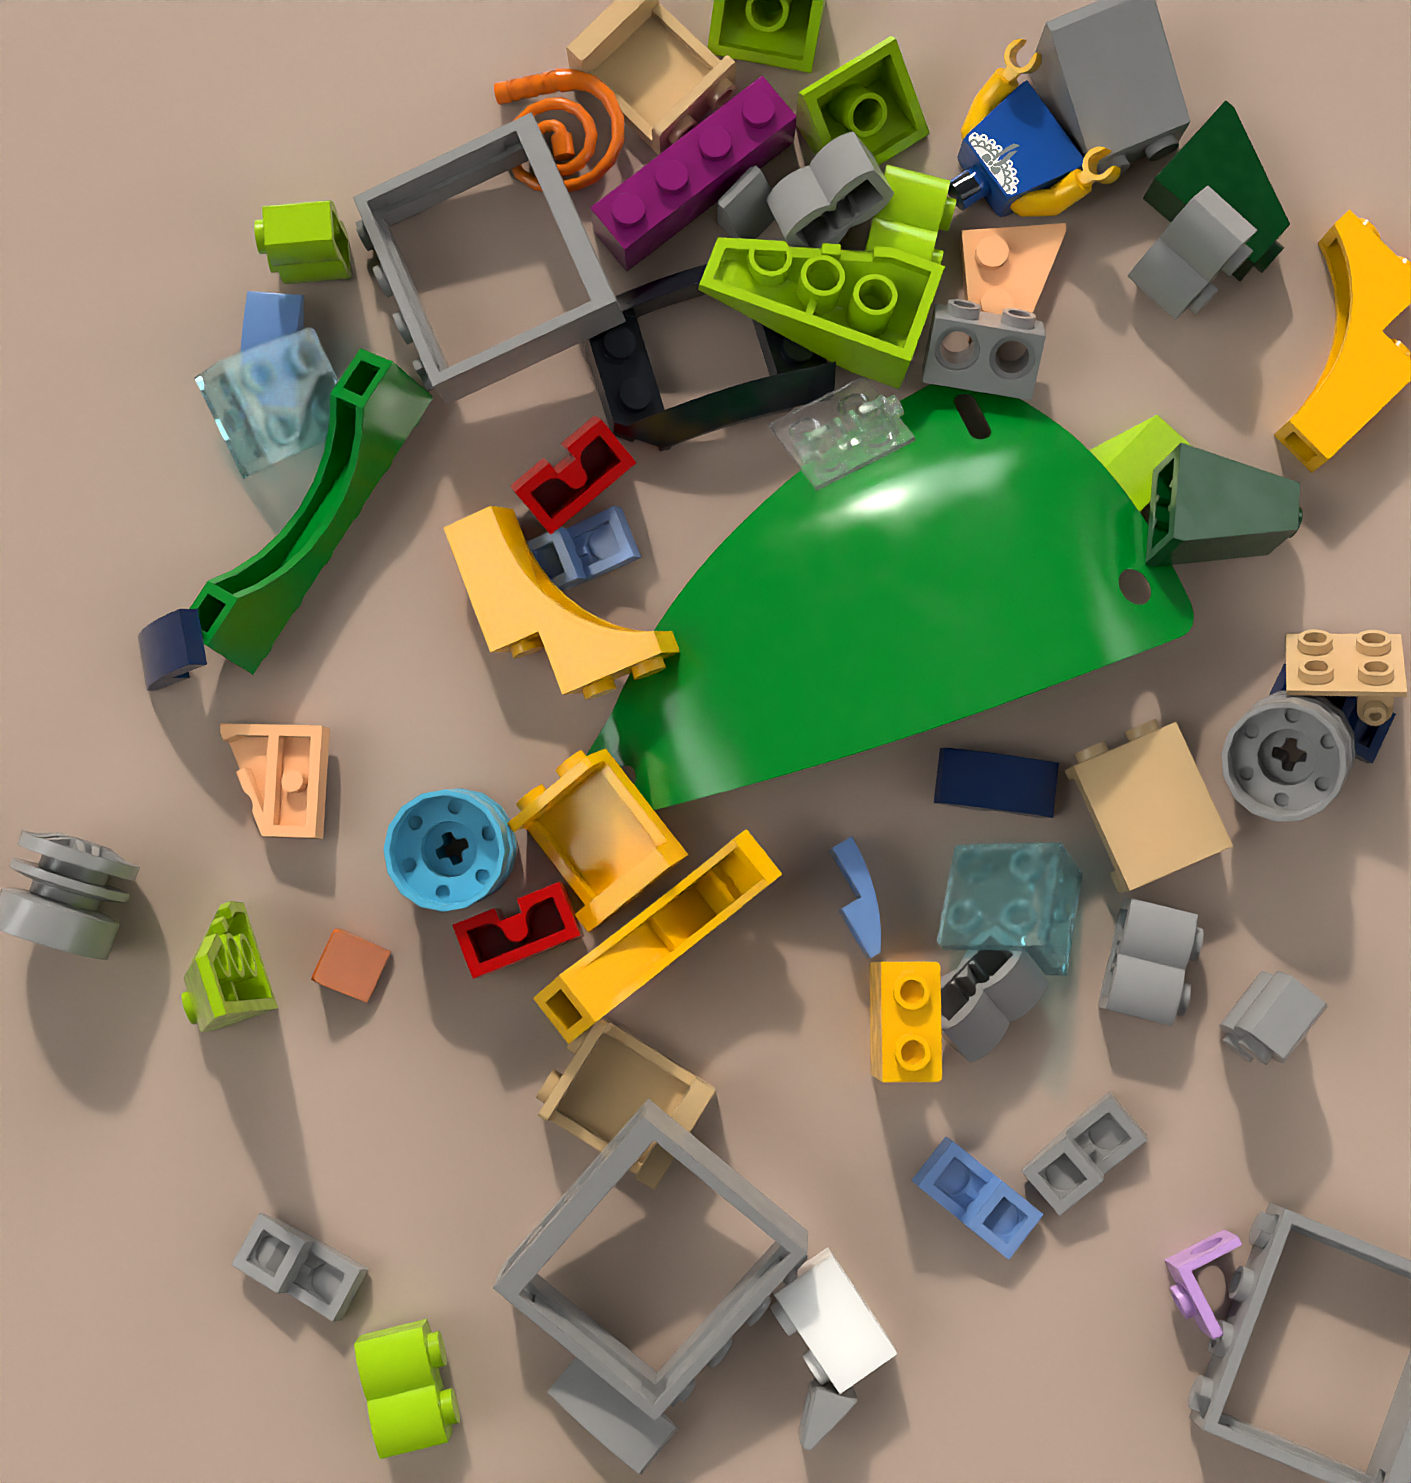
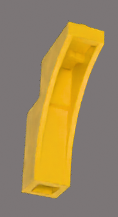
M1350 209L1333 224L1318 242L1332 278L1335 295L1336 317L1330 354L1311 394L1297 412L1274 434L1311 473L1327 462L1411 381V352L1403 343L1396 339H1390L1383 332L1411 304V262L1404 257L1397 256L1381 241L1380 234L1375 226L1363 218H1358Z
M489 506L444 527L490 653L511 652L515 659L533 654L545 648L562 695L583 693L585 700L603 696L617 689L614 680L632 673L634 680L660 672L666 668L663 659L680 652L673 631H642L618 626L598 618L567 597L550 580L531 552L514 509Z
M747 829L744 830L656 902L557 976L533 999L566 1042L570 1044L779 878L782 873Z

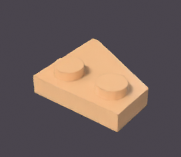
M1066 223L962 230L959 243L964 300L979 304L981 306L980 311L1002 315L1003 309L1015 308L1033 313L1066 233ZM968 335V342H972L971 337Z
M220 723L222 739L225 742H229L240 770L236 771L243 791L252 800V813L261 836L270 838L323 839L330 728L321 725Z

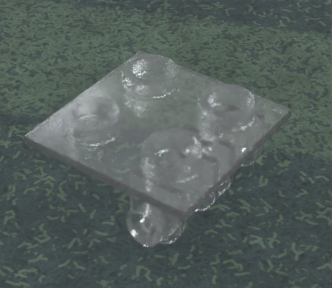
M863 376L769 423L770 429L816 491L916 441L915 436L899 418L904 415L899 399L894 394L886 398Z

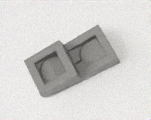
M1109 1091L1047 1144L1022 1168V1172L1060 1216L1104 1181V1174L1148 1140L1147 1134Z
M259 1213L232 1263V1266L275 1293H288L332 1322L342 1320L368 1271L367 1267L331 1246L265 1213Z
M577 1357L574 1358L548 1390V1393L577 1422L638 1474H643L679 1429L664 1413L656 1421L652 1420Z

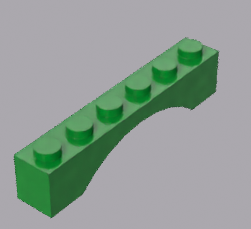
M362 348L359 349L330 393V419L324 453L314 481L300 507L281 532L256 555L233 570L208 580L189 608L198 609L204 645L252 675L263 659L270 653L279 634L292 614L300 607L305 594L322 568L330 561L333 551L352 522L361 513L363 505L382 476L391 467L393 459L411 431L419 424L423 413L434 398L393 361Z

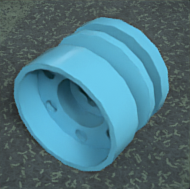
M455 788L420 794L403 805L388 826L383 849L387 873L399 892L420 907L442 912L467 908L499 890L514 869L518 844L516 833H513L507 825L511 819L499 803L482 792ZM451 833L456 839L466 838L469 848L461 852L463 862H461L457 855L448 857L445 852V846L452 843Z

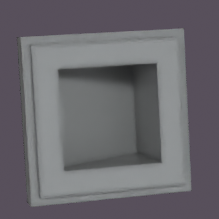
M756 165L754 167L751 166L717 201V224L733 238L756 239L775 220L766 201L771 188L762 171Z
M816 1378L810 1381L798 1429L799 1440L803 1449L812 1450L853 1408L858 1400L853 1388H848L839 1394L832 1382L827 1381L821 1385Z

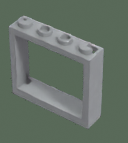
M532 112L353 197L362 220L355 222L358 228L356 231L367 251L375 249L381 263L373 267L375 276L386 297L389 298L394 295L400 311L393 314L395 324L405 343L408 345L414 342L420 358L413 361L414 369L420 376L425 390L428 392L435 389L447 405L626 322ZM529 161L591 301L449 367L390 226Z
M648 1098L503 1263L493 1289L652 1420L656 1421L670 1405L674 1407L680 1400L683 1403L695 1387L696 1382L694 1378L706 1365L714 1368L724 1359L733 1344L731 1337L744 1323L750 1327L762 1317L771 1302L769 1295L782 1281L790 1284L797 1278V1270L809 1258L806 1255L808 1253V1231ZM653 1141L657 1142L775 1240L770 1248L658 1372L537 1274Z
M1269 1202L1266 1212H1260L1252 1224L1249 1243L1253 1247L1246 1266H1239L1232 1277L1229 1287V1298L1233 1300L1225 1321H1218L1224 1335L1215 1340L1210 1338L1208 1351L1212 1354L1206 1373L1204 1376H1197L1191 1387L1188 1406L1192 1410L1189 1417L1206 1432L1328 1483H1411V1350L1366 1472L1222 1412L1290 1229L1411 1279V1260Z

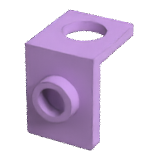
M1225 1229L1164 1260L1176 1282L1175 1285L1169 1287V1291L1179 1311L1186 1320L1193 1317L1200 1331L1213 1340L1224 1334L1192 1271L1242 1245L1237 1235Z

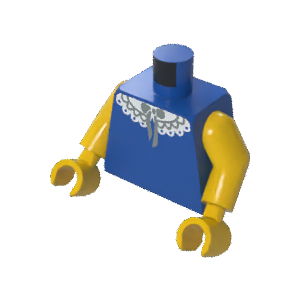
M1016 39L1008 44L1004 53L1005 69H996L978 92L960 129L962 144L957 158L965 171L951 179L948 195L950 198L957 199L955 206L962 211L984 197L999 217H1005L1012 213L1020 217L1057 216L1090 193L1094 182L1110 184L1119 178L1121 169L1116 165L1108 168L1103 174L1098 175L1097 173L1099 160L1108 156L1112 150L1097 146L1090 149L1085 157H1083L1028 80L1019 85L1017 78L1020 74L1034 73L1042 63L1041 53L1036 52L1026 66L1020 67L1018 65L1016 56L1019 49L1025 45L1026 39Z

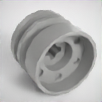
M1286 690L1278 691L1257 701L1229 731L1221 753L1223 777L1233 797L1252 814L1275 822L1301 821L1323 811L1342 789L1356 756L1354 731L1344 712L1326 697L1286 695ZM1289 738L1297 739V748L1307 751V753H1302L1296 762L1288 760V751L1279 749V747L1285 745Z
M22 830L17 844L40 853L42 856L39 863L12 858L10 867L33 881L29 890L1 888L0 931L64 952L94 959L108 960L120 924L110 916L97 911L101 900L128 903L131 894L107 885L109 875L135 881L140 867L127 862L112 851V849L59 832L33 833Z

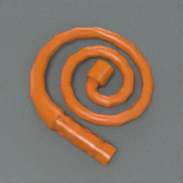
M555 68V70L542 72L541 74L524 76L522 79L517 78L494 83V93L499 105L520 101L521 99L534 98L539 95L552 94L558 91L564 93L576 90L591 93L603 103L611 118L612 140L606 155L592 171L578 178L564 180L568 192L578 191L598 182L616 163L625 141L624 115L615 93L597 76L576 69ZM564 97L545 98L527 106L514 120L531 112L535 117L549 110H563L577 117L582 123L586 134L584 148L575 159L556 165L561 176H570L583 169L595 153L598 132L591 115L581 104ZM552 119L538 123L542 134L552 131L555 133L551 136L555 160H568L575 156L572 133L567 132L562 122ZM522 164L511 169L516 179L535 191L543 192L537 178L526 171Z

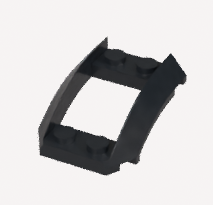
M707 264L657 279L615 296L626 322L583 341L611 432L615 437L634 442L636 439L657 446L660 452L670 450L672 446L692 438L743 422L788 412L797 406L820 402L821 404L831 402L834 399L836 361L827 363V360L752 319L770 376L728 387L665 410L637 318L679 302L707 295L698 290Z

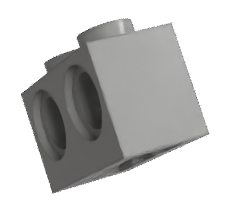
M961 299L948 300L947 305L934 304L922 365V382L1032 401L1046 339L1043 321L1035 320L1036 315L1029 311L1015 308L1003 309L1002 315L980 311L981 306L979 304ZM956 331L964 332L971 337L972 342L963 351H949L942 345V340L949 333ZM1008 341H1018L1026 346L1025 353L1014 361L1003 360L997 356L996 352L1003 343Z

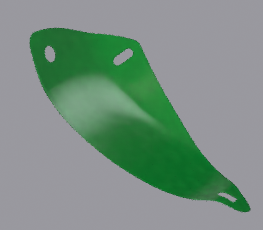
M930 384L883 410L818 455L769 496L718 546L688 581L654 630L673 631L680 652L663 659L666 668L660 672L634 680L632 673L629 674L608 720L586 756L606 748L621 768L624 766L632 767L636 774L634 785L653 810H658L759 783L889 744L1000 706L1142 653L1186 635L1193 625V607L1172 565L1154 567L1145 564L1148 537L1147 522L1116 479L1070 432L1019 398ZM968 394L975 399L991 429V434L988 438L976 439L970 435L954 404V399L958 395ZM1132 569L1138 571L1146 578L1151 589L1148 602L1145 604H1134L1125 598L1119 587V576L1124 570Z

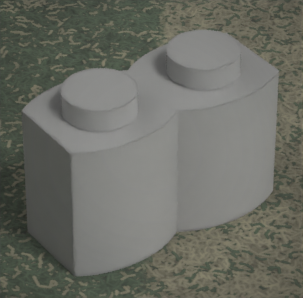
M849 132L825 145L816 154L809 166L800 168L779 181L767 196L766 201L784 238L792 247L821 248L822 243L837 244L847 233L849 227L859 225L879 213L891 200L894 192L872 153L854 132Z
M1206 186L1180 211L1127 277L1174 320L1188 308L1196 315L1218 292L1219 289L1212 282L1220 272L1223 271L1230 277L1251 255L1253 250L1246 243L1256 233L1257 229L1213 189Z
M1123 898L1115 925L1111 953L1105 969L1098 1007L1173 1026L1176 1015L1183 1016L1190 1000L1191 985L1184 982L1185 969L1189 960H1197L1203 943V929L1197 927L1198 915L1133 898Z
M995 928L977 939L964 954L958 969L941 977L942 1037L970 1063L984 1057L996 1047L1005 1035L1009 1023L1029 1012L1042 998L1049 983L1025 949L999 928Z
M1261 971L1220 1023V1029L1227 1033L1223 1042L1232 1051L1249 1062L1255 1058L1265 1065L1271 1059L1285 1063L1325 1011L1327 1003L1286 973L1276 972L1273 975Z

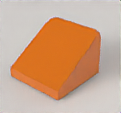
M335 928L311 980L369 1003L392 951L346 930Z

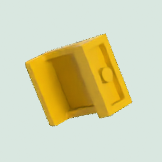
M606 748L588 756L580 750L565 760L555 770L560 778L548 789L543 784H540L525 794L515 804L521 812L507 823L513 833L526 829L585 904L574 915L587 932L592 931L613 917L688 856L685 849Z
M869 962L871 1075L881 1082L941 1081L940 964L938 962Z

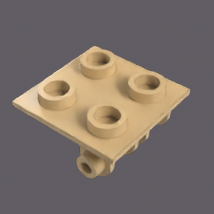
M1317 629L1306 630L1301 633H1286V695L1356 696L1358 717L1371 726L1382 725L1391 717L1394 697H1407L1401 634H1388L1380 630H1366L1359 634H1330Z

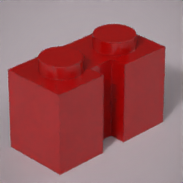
M594 415L560 443L568 453L564 459L552 467L547 460L542 458L510 485L550 535L637 463L602 419Z
M557 882L517 898L521 913L505 919L502 909L492 908L452 925L472 979L485 977L584 937L563 883Z

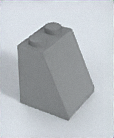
M1098 0L1045 23L1035 53H1041L1042 63L1039 69L1031 73L1030 76L1041 100L1083 157H1085L1090 149L1097 146L1112 150L1108 156L1099 160L1097 164L1098 175L1103 174L1114 165L1120 167L1121 175L1130 167L1132 162L1144 157H1148L1149 161H1156L1171 154L1179 147L1178 142L1191 121L1156 0Z

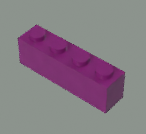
M762 75L590 207L593 232L626 272H628L717 203L751 166L754 167L756 165L761 169L792 145L795 138L797 116Z

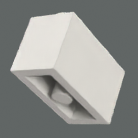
M829 1247L805 1262L797 1270V1278L793 1282L786 1284L782 1281L774 1289L773 1293L778 1301L771 1305L770 1308L788 1336L796 1331L800 1333L810 1349L802 1356L821 1385L831 1380L839 1394H841L898 1354L893 1343Z

